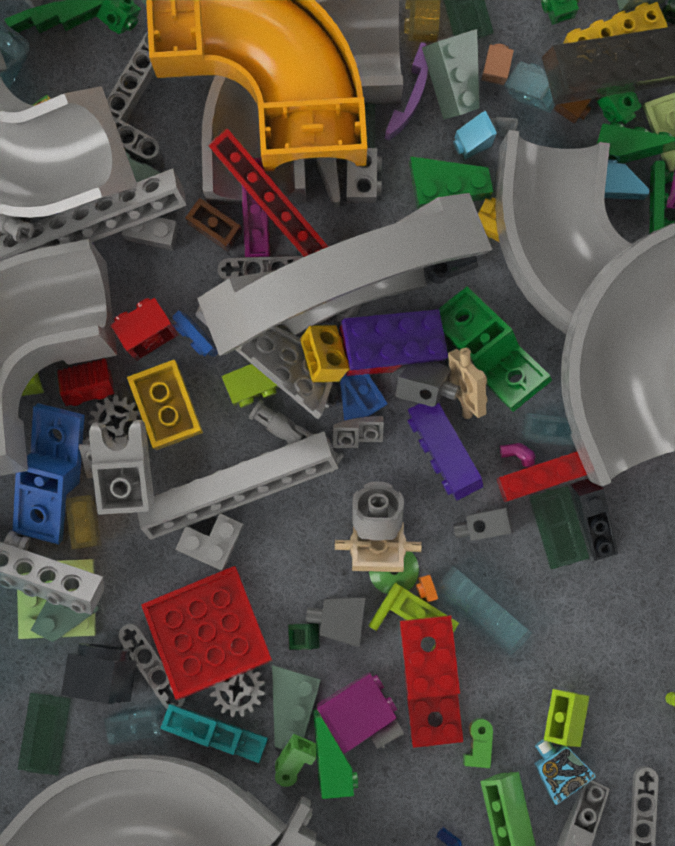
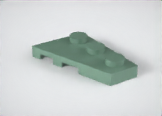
M272 665L275 747L284 749L293 734L304 738L321 679Z

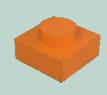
M431 576L419 577V584H416V588L420 598H425L426 602L437 600L438 596Z

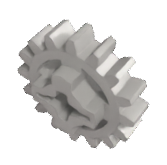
M114 395L112 402L106 397L104 398V405L96 403L99 410L97 412H90L95 419L88 421V424L92 425V423L101 422V418L106 412V418L102 423L106 425L107 433L113 432L116 437L128 436L129 439V434L127 435L126 432L128 425L138 420V417L141 416L139 411H134L137 404L133 402L128 405L129 399L127 397H124L122 402H120L117 395ZM116 407L126 408L129 412L121 414L117 411ZM115 417L119 420H122V422L119 423L118 429L114 426H111V424L114 423L113 418Z
M254 669L235 676L228 682H221L212 686L215 688V692L210 693V696L217 697L218 699L215 701L214 706L222 705L221 712L224 714L231 710V717H235L237 711H239L241 717L246 716L247 709L254 713L255 708L253 705L262 704L258 699L259 695L263 696L266 694V692L260 690V687L266 684L265 681L258 680L262 673H253ZM246 674L252 679L254 687H250L247 683ZM238 682H240V686L244 687V690L236 696V692L232 691V687L237 686ZM222 691H225L229 696V703L223 698ZM253 696L247 704L240 706L244 698Z

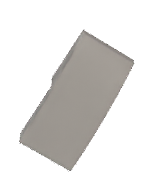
M383 416L361 417L334 424L333 448H358V442H383Z

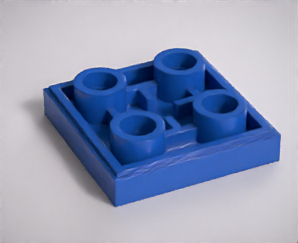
M177 311L172 316V319L176 322L173 325L174 328L183 337H190L193 340L190 345L198 354L204 357L206 355L215 357L218 354L215 344L187 314Z

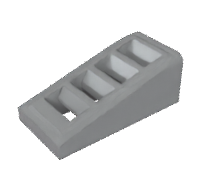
M317 157L316 167L333 208L340 207L336 158Z

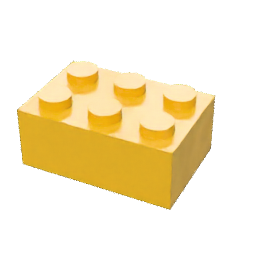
M175 359L127 377L140 415L145 422L146 431L153 449L159 450L203 433L179 365Z

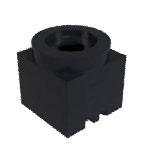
M79 643L77 653H68L61 695L104 704L130 702L137 661L129 659V649L104 644Z

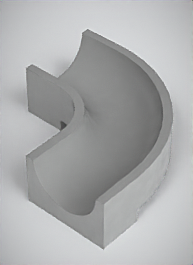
M315 0L339 27L350 47L361 79L364 104L401 103L403 75H401L399 52V0ZM218 75L215 76L211 84L202 121L203 193L206 202L211 206L242 205V185L208 147V144L227 128L252 157H261L259 111L254 98L242 85L232 79ZM305 159L289 161L277 166L274 171H266L267 175L291 203L306 202Z
M0 50V72H2L7 67ZM0 77V214L28 218L49 216L138 187L102 86L64 93L32 106L14 96Z
M509 130L499 146L494 195H496L497 232L501 250L516 284L527 300L553 326L567 334L578 303L593 279L615 256L631 245L613 228L605 209L604 195L610 143L599 142L597 145L580 149L550 148L527 142L519 136V131Z
M470 193L438 197L395 224L342 241L278 270L229 278L197 299L219 356H222L276 326L298 336L304 333L309 326H316L358 305L382 297L422 289L427 286L424 267L486 254L492 250V247Z
M675 223L637 240L622 250L599 272L581 297L566 334L562 353L561 386L566 417L572 431L570 435L589 481L600 486L611 483L612 478L632 466L675 451Z
M89 239L40 248L0 261V476L28 471L24 422L18 418V408L21 395L32 377L44 367L57 361L64 360L69 365L117 355L115 333L111 327L113 315L107 262Z
M131 755L109 759L85 767L47 787L32 799L0 835V846H271L287 825L249 791H243L231 780L207 767L176 757Z

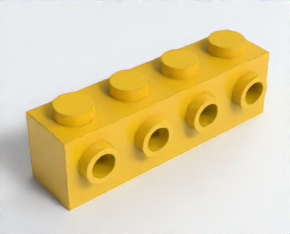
M646 2L638 5L634 11L629 13L622 11L605 22L598 20L584 30L577 28L567 33L562 45L574 71L581 62L590 65L661 38L669 28L658 2L650 5Z

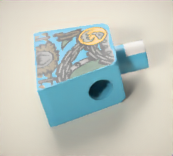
M544 739L535 745L542 758L534 764L555 805L596 777L567 746L559 745L555 748L551 742L544 741Z

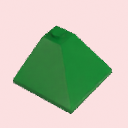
M315 709L313 713L318 782L322 799L354 796V789L358 788L357 772H352V768L318 709Z

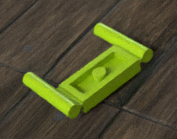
M394 583L368 626L377 631L390 610L406 620L447 615ZM452 619L453 633L459 625L454 619Z

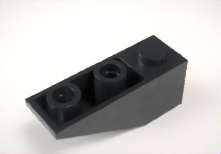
M589 478L572 483L571 488L575 505L594 561L618 554L604 488L589 481Z

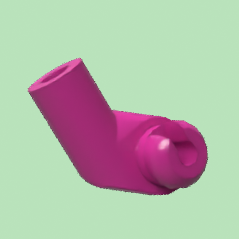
M515 443L499 446L501 458L516 456L521 460L524 467H531L535 464L536 455L534 451L524 444Z

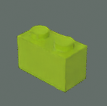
M253 364L221 376L233 405H239L240 408L254 403L253 398L262 395L263 398L270 397L277 393L276 389L280 388Z
M553 689L544 741L564 746L581 747L589 696Z

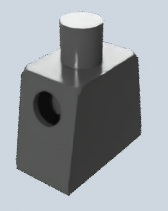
M437 361L408 364L398 378L395 397L433 407L437 405L442 396L456 400L460 386L449 382L451 369Z
M508 508L466 516L467 521L453 524L456 539L470 536L471 541L513 533ZM484 521L486 525L485 530L478 531L476 528L477 522Z
M325 598L323 609L308 607L306 622L321 624V636L359 647L366 598Z

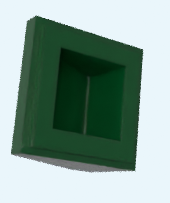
M288 624L289 650L320 648L319 624Z

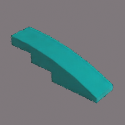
M169 704L160 728L206 747L211 746L260 763L269 739L230 723Z

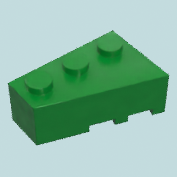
M410 156L409 168L417 210L436 198L470 193L473 202L491 198L493 189L488 167Z

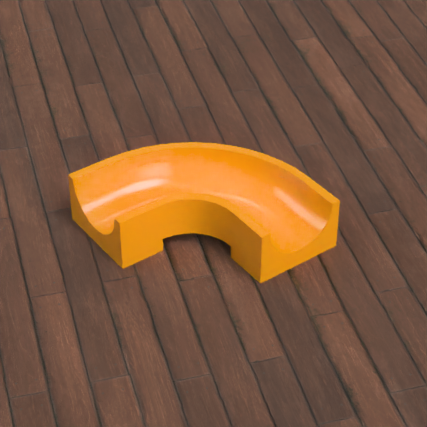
M146 0L149 58L156 77L217 75L232 79L242 85L252 95L258 106L261 158L264 171H274L277 166L289 161L317 157L346 159L355 163L356 166H366L365 104L356 61L339 27L315 0Z

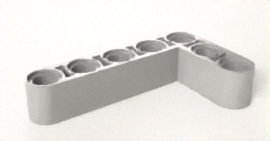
M147 32L108 96L107 102L121 141L127 135L134 136V140L131 143L125 144L122 142L125 152L145 164L154 165L162 157V151L158 142L151 136L126 123L155 74L149 58ZM143 61L150 62L147 68L141 69L138 67ZM130 82L138 83L136 88L132 90L126 89V86ZM117 103H125V107L122 110H114V106ZM148 147L156 148L155 153L150 156L144 155V150Z

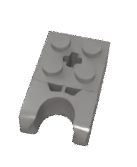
M135 420L129 427V441L126 444L113 442L109 438L105 424L100 422L92 423L89 430L98 515L149 512L154 504V493L145 422L143 420Z

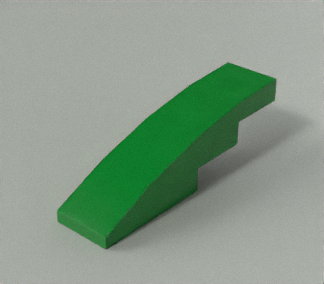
M64 0L27 9L4 20L13 36L33 26H36L40 34L61 23L65 31H68L95 18L103 0Z

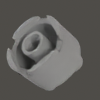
M379 481L367 483L359 492L357 490L353 496L352 523L357 531V535L362 539L377 541L396 538L403 524V495L400 491L398 493L394 490L391 484Z

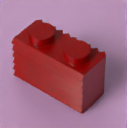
M104 358L92 363L78 364L77 367L73 366L72 368L68 367V369L64 368L57 371L59 391L65 406H77L85 401L104 399L108 395L115 394L112 374L107 360Z

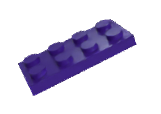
M439 309L344 318L341 321L350 370L444 361L448 358Z

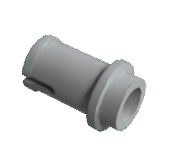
M394 720V722L383 727L370 737L378 749L380 747L385 748V744L404 735L397 720Z

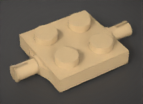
M462 348L460 351L455 349L448 353L449 368L451 369L450 383L460 386L457 398L461 402L462 416L465 419L472 418L473 414L477 418L486 415V403L488 401L486 396L487 378L483 371L478 370L470 360L471 351L468 348Z
M404 522L396 538L392 540L362 539L357 535V531L353 526L350 540L335 539V550H350L352 571L403 572L406 552H421L422 542H406Z

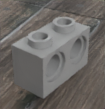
M367 148V160L371 163L368 168H361L352 161L347 160L346 202L376 203L377 196H381L382 181H377V171H382V156H377V148ZM361 183H366L371 189L363 193L357 187Z

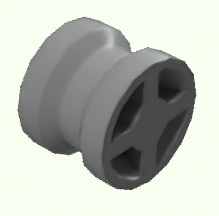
M11 530L6 536L4 543L27 551L31 538L27 536L20 537Z

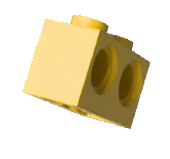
M309 326L300 338L312 382H339L349 370V366L342 346V337L339 335L337 326Z

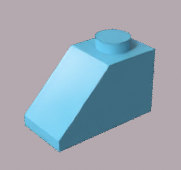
M486 111L480 113L456 131L453 144L457 153H462L465 159L492 147L497 132Z
M608 160L604 198L644 200L649 195V188L626 164H620L616 160Z

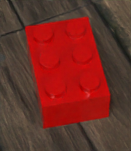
M155 297L151 300L146 298L136 305L137 309L129 314L127 311L119 314L114 318L115 322L111 324L112 329L126 351L136 361L179 335Z

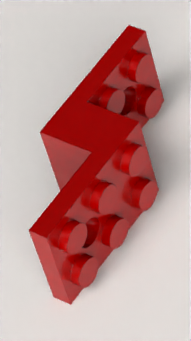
M451 615L399 621L412 747L463 742L458 698L460 687ZM432 637L435 640V647L432 651L427 652L421 648L423 638ZM432 712H439L442 715V722L437 726H432L428 723V716Z

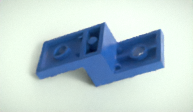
M39 403L33 406L31 453L27 455L28 471L18 472L15 476L13 531L17 534L58 545L63 541L66 495L80 484L81 453L79 444L83 443L84 414ZM53 429L61 432L62 439L56 438L53 434ZM35 509L43 513L44 519L37 516Z

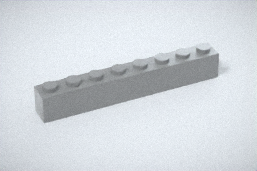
M325 432L313 434L306 439L289 443L285 447L263 453L261 456L248 461H242L230 468L218 470L214 474L201 479H195L188 484L171 488L167 492L154 496V504L149 512H137L140 528L152 540L339 469L332 445Z

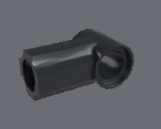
M471 256L430 265L427 270V276L431 282L441 284L449 278L478 268L477 257ZM437 265L442 266L446 273L438 275L433 267Z

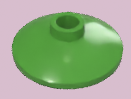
M406 552L403 572L392 575L390 572L369 571V576L373 585L385 594L389 593L394 583L406 590H410L417 581L419 565L414 554Z

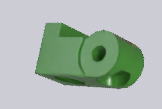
M476 718L469 726V733L472 736L471 753H463V765L490 768L493 727L486 719Z
M296 734L292 735L275 762V781L277 784L287 787L297 781V774L305 763L312 765L317 758L316 743Z

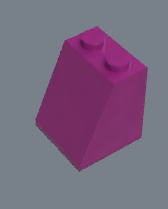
M368 672L317 703L319 713L344 754L396 719L394 712L398 709L391 697L385 699L381 692L385 687L377 674L372 677L371 673Z

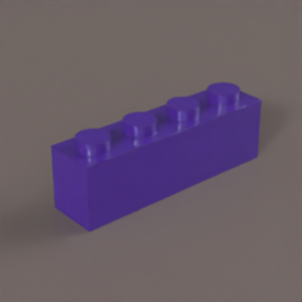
M439 402L433 407L419 403L409 408L410 419L407 420L408 425L413 433L418 432L421 439L418 442L425 454L430 453L432 457L430 464L436 474L441 473L444 481L441 483L447 495L453 494L455 500L458 501L483 488L482 477Z

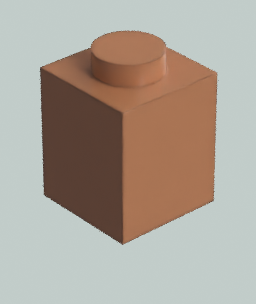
M504 44L489 45L481 80L505 85L514 50L509 49Z

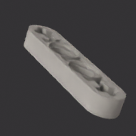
M304 257L227 258L219 263L217 270L220 278L225 281L229 278L240 276L239 271L232 272L229 277L226 275V272H222V269H226L227 264H231L234 269H240L239 263H243L242 270L245 276L249 275L247 267L252 263H257L261 267L260 273L271 271L273 264L277 262L283 263L286 266L289 264L288 262H295Z
M127 624L123 626L119 631L121 644L125 649L130 650L131 659L137 661L136 666L163 706L168 709L169 703L167 700L170 696L167 691L163 694L159 691V689L165 688L169 684L167 675L165 683L161 685L156 684L152 679V675L156 670H162L166 674L160 656L138 625ZM126 629L130 631L135 630L137 632L134 636L136 641L140 643L143 640L145 643L134 652L131 650V647L135 646L133 641H126L124 638L127 635ZM142 649H147L152 654V659L147 664L141 663L138 659V653ZM185 698L178 700V705L175 703L171 704L181 707L185 702Z
M647 766L637 768L633 775L629 846H640L635 844L636 841L641 843L649 842V846H655L658 775L656 771ZM645 772L652 777V781H647V790H652V794L647 792L638 793V789L644 790V782L639 780V778L644 776ZM642 797H647L651 801V806L647 811H640L638 808V801ZM641 823L648 824L650 828L649 834L645 837H639L636 833V828Z

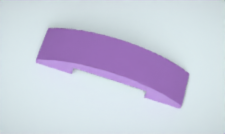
M421 42L412 64L411 72L419 75L404 113L394 110L385 133V139L391 140L404 129L415 114L422 99L428 72L422 47L426 46L425 43Z

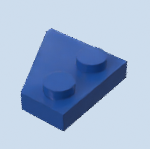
M345 374L340 380L344 421L369 417L388 405L369 374L346 376Z

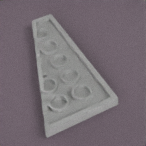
M199 305L195 316L208 326ZM276 326L235 349L315 418L319 419L321 417L333 382H312L299 337Z

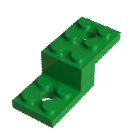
M467 286L439 308L444 336L459 351L462 348H468L471 351L470 360L478 370L484 372L487 378L486 386L512 412L516 411L552 381L551 376L519 346L513 330ZM469 315L468 320L458 322L461 316ZM514 375H522L520 381L510 382Z

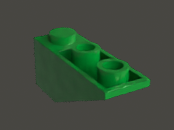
M611 122L610 125L602 124L597 144L599 142L610 143L608 160H616L620 164L675 150V137L670 133H651L642 127L630 129L615 122Z

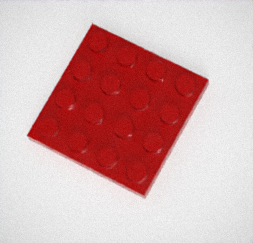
M236 566L141 604L177 701L273 661Z

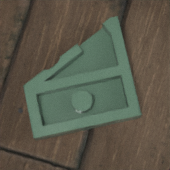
M46 601L30 631L51 642H55L91 615L84 612L77 613L70 607L61 604L53 605ZM96 606L92 614L96 613L100 607Z

